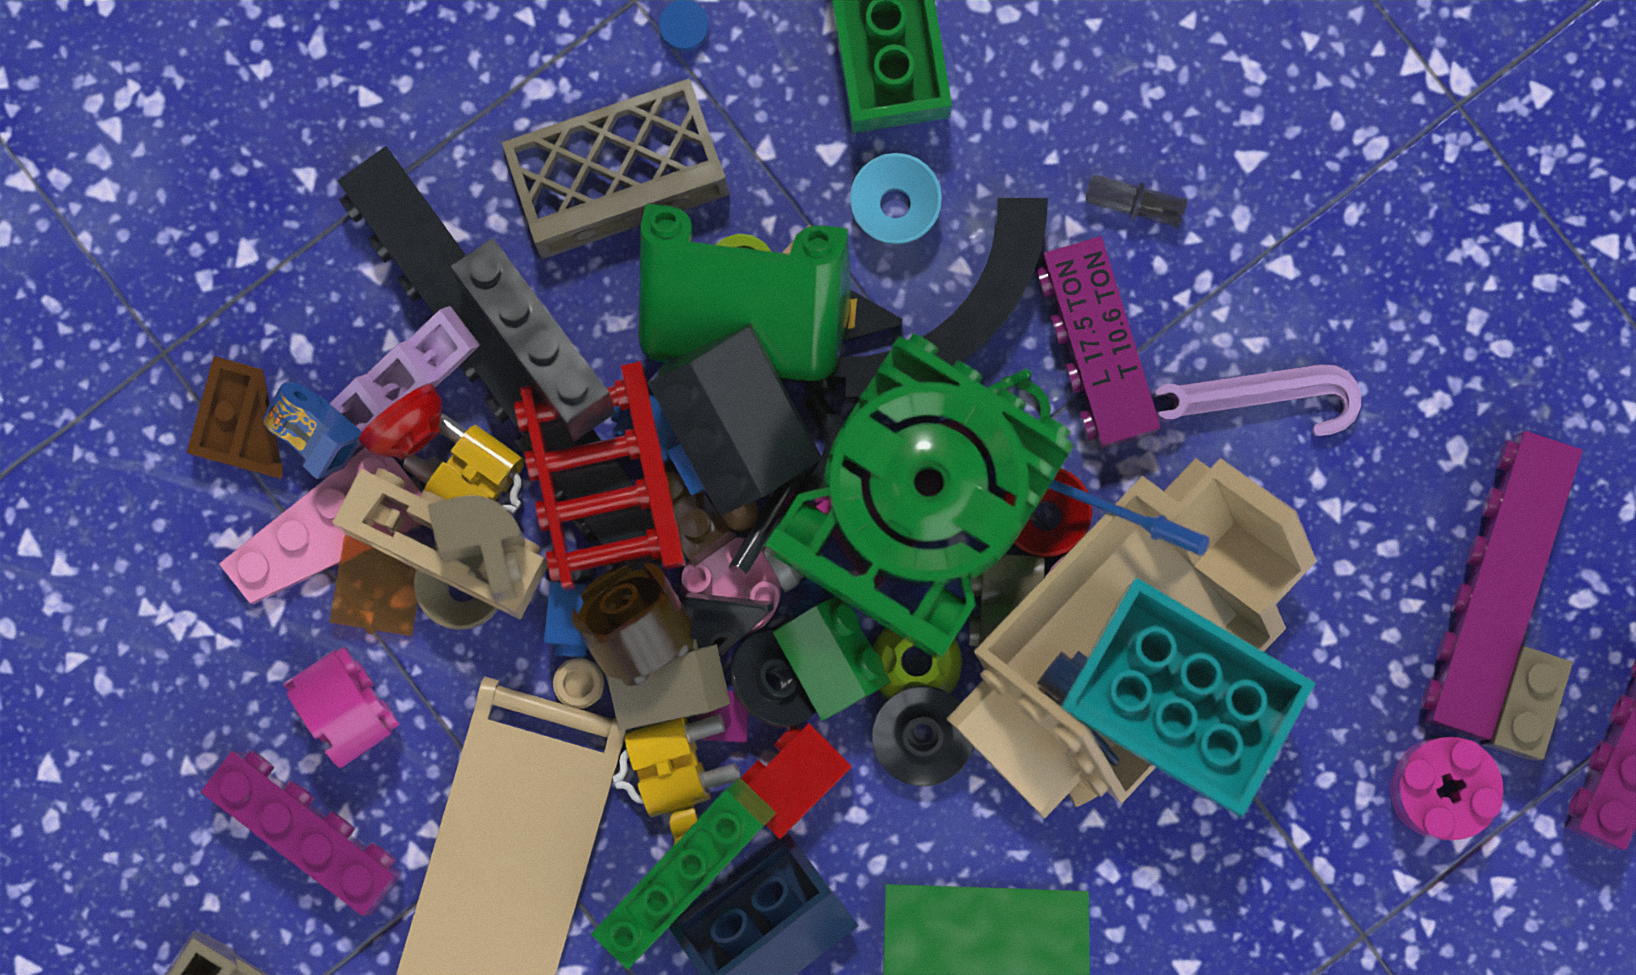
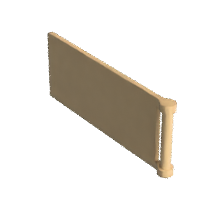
M484 676L478 691L471 723L396 975H556L613 776L625 741V733L628 731V729L619 731L616 714L613 719L569 707L558 702L499 686V680ZM493 705L599 735L608 738L606 748L603 753L489 720L490 712Z

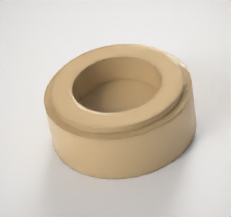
M584 658L570 659L564 662L554 675V692L557 698L566 706L576 709L589 708L597 703L603 695L605 689L604 675L600 668L590 660Z

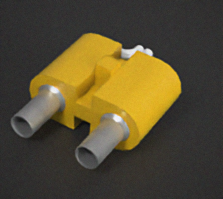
M442 413L438 427L441 429L440 433L455 443L451 450L453 455L447 463L442 462L436 470L414 454L409 458L407 457L403 463V468L426 484L424 490L445 500L474 495L495 501L501 492L506 493L514 482L510 492V500L514 506L502 505L508 512L514 515L522 505L517 498V494L521 488L519 474L525 460L478 425H473L466 430Z
M715 715L690 724L686 717L625 733L627 750L621 754L619 760L620 772L613 776L617 790L625 789L632 800L644 804L647 813L653 818L710 800V789L735 782L740 778L736 763L705 772L702 762L698 761L696 754L698 749L695 740L725 731L721 715ZM628 757L633 771L636 770L640 781L637 784L641 796L636 793L630 783L621 781L628 771Z

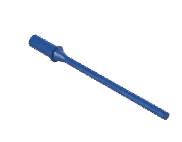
M989 455L987 458V463L993 465V461L991 459V456ZM1053 480L1048 487L1061 494L1140 525L1150 533L1151 538L1154 540H1163L1200 556L1206 552L1209 546L1208 536L1171 522L1164 515H1159L1158 517L1143 516L1057 480Z

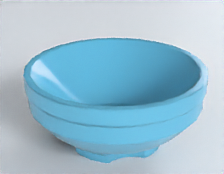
M900 153L881 155L863 166L855 177L850 196L852 214L863 232L876 241L890 245L908 244L925 235L936 222L942 201L940 184L928 165L918 158ZM889 191H901L909 198L910 209L905 216L890 218L882 212L880 201Z

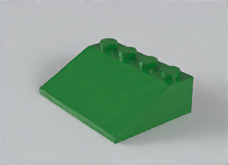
M885 884L883 975H1090L1089 891Z

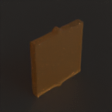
M344 535L329 622L366 628L368 634H373L377 630L412 636L418 605L414 591L416 569L348 535Z

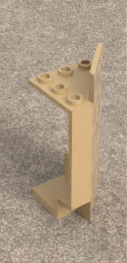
M1195 458L1164 491L1142 476L1116 503L1118 506L1143 516L1158 517L1159 515H1164L1171 522L1208 536L1209 546L1202 556L1163 540H1154L1151 538L1150 533L1140 525L1107 512L974 651L985 669L980 674L983 681L950 714L947 720L1043 819L1055 809L1080 780L1099 797H1102L1107 792L1122 804L1156 768L1100 735L1119 758V764L1112 766L1106 760L1090 731L1044 694L1045 690L1036 684L1061 651L1071 659L1078 650L1086 657L1088 656L1123 591L1135 577L1262 652H1265L1286 629L1276 604L1317 560L1296 511L1221 458L1212 468H1209Z

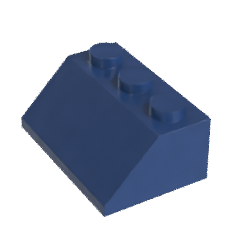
M788 833L675 920L669 929L700 975H796L859 925Z

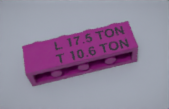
M1102 236L1043 253L1041 258L1042 267L1035 269L1036 278L1043 298L1052 297L1057 315L1050 317V323L1057 345L1066 344L1071 363L1065 364L1064 367L1072 393L1081 392L1086 411L1079 412V417L1086 440L1091 441L1095 439L1099 451L1156 434L1161 429Z

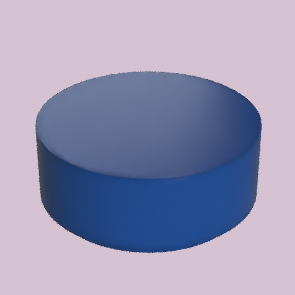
M676 0L671 2L663 9L659 18L661 37L667 46L676 51L689 52L697 49L705 42L709 33V22L705 10L692 0Z

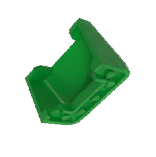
M646 203L641 221L638 340L639 347L644 355L649 359L667 363L751 324L779 377L818 381L827 378L835 371L851 307L848 228L814 225L804 228L795 236L790 254L690 242L692 238V223L688 214L675 207Z

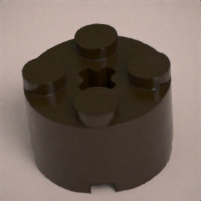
M643 563L646 569L632 571L629 564L602 574L590 583L580 595L584 603L579 613L575 609H573L572 613L574 627L602 671L612 678L621 679L626 686H635L643 683L650 673L658 670L673 658L685 655L692 648L694 642L690 634L692 626L690 616L663 571L651 563Z

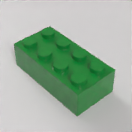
M830 0L852 134L950 118L952 100L935 0Z

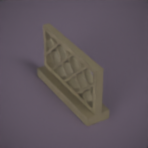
M690 78L501 142L541 259L641 226L646 203L671 206L684 211L730 195L724 171L715 151ZM685 96L689 111L681 127L658 117L665 102ZM652 107L650 112L644 111V109ZM630 114L644 120L634 142L611 133L618 118ZM693 121L697 128L698 134L689 131ZM605 123L602 129L597 127V125ZM653 125L676 135L665 157L642 147ZM582 130L597 136L586 159L564 149L571 134ZM558 139L555 145L549 143L550 141ZM686 139L702 146L708 161L687 167L673 161L683 140ZM606 141L629 151L618 173L595 163ZM538 147L549 152L550 155L540 174L537 175L520 167L516 153ZM637 155L660 165L652 180L639 183L626 177ZM559 157L581 166L570 189L548 179ZM668 169L675 171L673 173L665 175ZM590 171L613 181L606 195L594 200L579 193ZM525 179L534 183L530 192L527 188ZM621 185L627 187L626 189L618 191ZM543 187L565 197L558 212L538 219L534 203ZM574 201L580 203V205L571 207Z

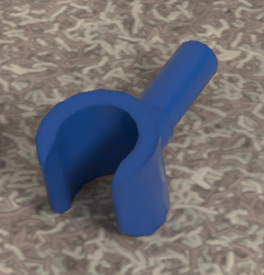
M807 579L791 590L792 593L804 594L808 599L794 605L792 611L800 616L813 607L836 596L810 579Z

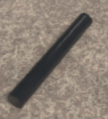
M814 465L775 489L729 564V569L741 577L747 576Z

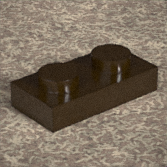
M671 461L665 465L682 549L695 567L734 540L735 536L704 492L691 495L676 466Z

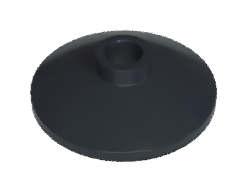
M775 630L757 632L745 639L734 653L731 663V679L735 693L746 710L763 723L781 728L800 725L816 713V709L773 634ZM766 679L773 684L774 689L769 686Z
M914 686L901 690L891 696L878 711L872 731L873 748L882 767L897 780L913 786L941 784L958 774L967 763L973 746L947 720L961 702L947 691L932 686ZM920 724H927L932 728L933 734L926 740L918 739L913 732L915 727Z

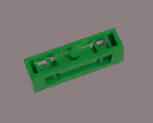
M738 778L702 814L591 935L628 970L768 823L776 812L744 781Z

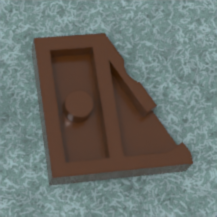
M216 356L213 357L187 454L282 479L283 467L277 438L266 428L263 422V416L270 405L263 369Z

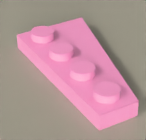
M364 448L350 459L345 469L328 476L219 563V565L249 603L255 604L301 583L334 565H340L353 559L356 555L372 548L340 532L333 524L360 469L375 475L378 468H381L403 479L405 484L402 489L419 497L422 494L421 490L394 457L373 455ZM390 502L387 504L386 507L399 511L400 515L405 518L398 531L399 533L404 534L422 525L412 520L407 510ZM376 523L372 525L373 528L391 537L394 536V533Z

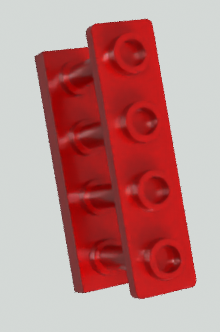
M641 361L621 365L623 379L615 380V386L606 388L614 407L619 406L620 410L630 409L634 428L625 430V436L547 452L541 423L556 420L555 416L544 401L537 403L535 392L531 386L520 388L523 401L514 402L520 432L529 431L533 447L532 451L525 452L529 478L531 482L540 480L544 500L535 502L541 532L550 530L554 550L546 552L552 582L561 580L562 588L565 591L576 589L573 572L649 555L652 556V560L662 558L666 570L686 565L647 381ZM629 455L631 460L641 458L645 478L635 480V486L558 502L552 472ZM641 505L642 510L651 508L655 528L646 530L647 535L568 552L562 522Z

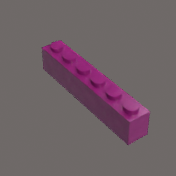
M1528 431L1515 435L1513 441L1506 440L1497 461V468L1503 470L1498 488H1490L1482 508V516L1488 518L1483 536L1476 535L1467 555L1466 563L1473 565L1467 584L1460 583L1453 599L1451 611L1458 613L1452 632L1445 631L1438 646L1436 660L1442 661L1437 681L1430 679L1423 693L1421 708L1427 709L1424 722L1481 741L1492 740L1580 461L1582 449Z

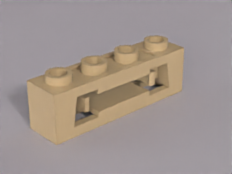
M378 468L375 475L360 469L333 521V524L340 532L521 620L548 567L544 557L538 555L541 550L540 546L524 538L526 543L506 548L507 553L516 551L523 581L514 583L517 598L497 602L491 594L490 585L475 578L476 575L471 571L470 567L456 560L445 563L438 551L399 533L398 531L405 518L400 515L399 511L386 507L389 502L407 510L412 520L433 530L427 504L445 499L426 490H423L420 497L402 489L405 484L403 479L381 468ZM374 523L381 525L394 533V536L391 537L373 528L372 525ZM483 560L478 571L482 573V577L488 579Z

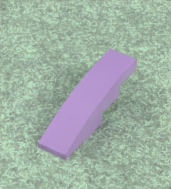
M451 306L442 308L409 340L398 343L367 374L355 378L330 405L358 429L363 431L380 413L406 394L426 384H432L436 387L481 345ZM361 443L358 445L352 457L364 448Z

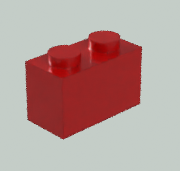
M809 723L802 730L798 726L790 727L773 745L779 751L767 766L758 760L740 778L776 812L766 826L779 839L852 768Z

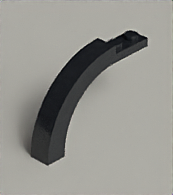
M997 198L991 252L977 284L966 300L950 317L922 337L939 349L936 353L939 359L952 367L956 361L966 364L990 343L1013 314L1031 280L1041 252L1047 222L1048 198ZM890 351L867 356L839 357L835 371L827 378L818 381L782 377L780 379L784 386L785 383H805V390L810 392L835 391V383H845V403H858L863 391L867 389L880 364L884 362Z

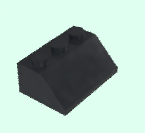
M751 324L665 363L647 382L720 516L763 498L822 458Z

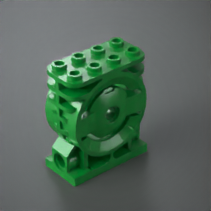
M912 333L908 340L900 336L897 337L891 351L884 362L880 364L867 389L863 391L858 403L839 431L829 452L825 469L824 488L798 494L778 528H775L768 539L765 548L766 552L940 661L975 606L970 580L991 568L1010 549L1071 453L1074 445L1067 439L1071 433L1067 427L1048 416H1044L1041 421L1024 412L1027 404L1022 399L1003 388H1000L997 394L980 384L983 377L977 371L960 361H956L952 367L936 356L939 350L936 346L921 336ZM883 415L895 423L918 416H939L964 425L982 441L988 450L995 468L996 486L1012 494L1011 505L987 491V471L982 456L974 444L961 433L939 424H919L905 428L895 434L875 420ZM845 459L870 474V493L873 505L884 523L899 535L919 542H937L964 532L988 548L983 553H979L960 542L946 548L925 550L908 547L893 540L875 524L869 515L862 496L861 479L843 468ZM924 470L934 471L941 477L943 489L938 495L933 497L920 495L914 487V477ZM830 500L831 511L829 514H826L813 506L812 503ZM836 527L850 551L865 566L870 568L867 574L855 577L820 555L818 557ZM877 574L897 583L931 588L912 616L909 614V610L875 590L873 581ZM959 581L963 599L944 588V585Z

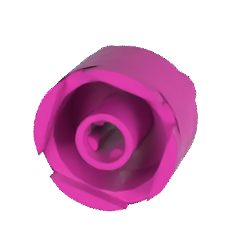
M345 646L338 651L334 649L284 683V687L289 690L286 693L301 719L315 739L319 738L323 743L328 742L331 748L325 752L339 768L344 767L390 736L392 730L400 725L384 700L381 701L371 688L375 684L359 660L355 661Z
M1458 737L1433 738L1421 741L1404 752L1391 778L1390 797L1394 810L1400 820L1415 832L1433 839L1461 840L1472 837L1484 830L1493 821L1495 816L1498 815L1503 804V782L1494 759L1474 741ZM1441 777L1445 780H1453L1455 784V789L1450 792L1451 800L1449 797H1439L1437 795L1436 789L1443 786Z

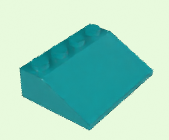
M1135 577L1123 591L1099 633L1061 708L1078 722L1237 816L1243 817L1316 683Z

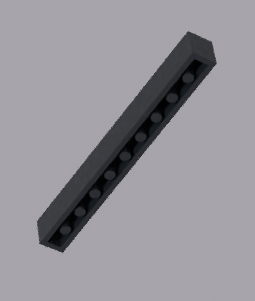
M385 146L337 180L346 193L338 200L355 223L363 218L367 221L375 232L367 240L384 263L394 258L404 274L397 278V281L413 303L423 298L433 314L427 317L426 321L442 308L451 306L481 345L459 366L472 383L480 378L483 380L492 393L484 400L499 421L504 423L510 418L520 431L514 402L523 401L520 388L532 387V385L460 290L450 266L465 257L466 254L388 147ZM532 387V389L535 392L537 403L542 402L543 400ZM557 419L541 423L547 452L602 441L594 429L573 442ZM529 431L520 432L521 435L514 439L524 455L525 452L533 450ZM616 459L552 472L558 502L635 486ZM641 505L573 520L590 545L597 540L604 545L647 535L646 530L655 528L651 508L642 510ZM651 555L605 565L608 570H611L618 566L629 564L632 571L646 569L643 563H651L658 566L661 570L665 569L662 558L652 560Z

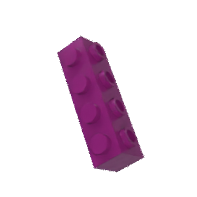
M1636 659L1630 675L1634 677L1626 695L1622 694L1618 698L1610 714L1609 721L1613 724L1605 741L1601 740L1597 744L1590 757L1588 768L1592 770L1584 787L1580 786L1576 790L1567 809V814L1571 816L1565 828L1611 850H1626L1636 829Z
M250 749L247 754L240 751H231L201 790V793L361 916L371 915L402 875L401 872L392 866L396 859L374 842H371L367 847L352 836L355 828L337 813L330 811L327 816L311 804L315 797L302 786L292 780L286 785L272 775L271 772L275 768L274 765L254 750Z

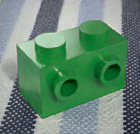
M837 596L813 607L773 632L822 721L849 708L891 683L884 670L881 657L872 649L860 628L859 619L855 611Z

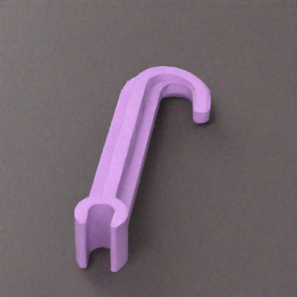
M1315 365L1180 386L1165 384L1150 393L1152 398L1166 395L1173 401L1172 410L1156 413L1160 422H1169L1186 415L1328 394L1338 396L1343 403L1341 415L1314 425L1312 432L1315 436L1331 435L1345 430L1355 421L1361 408V392L1357 381L1348 371L1335 365Z

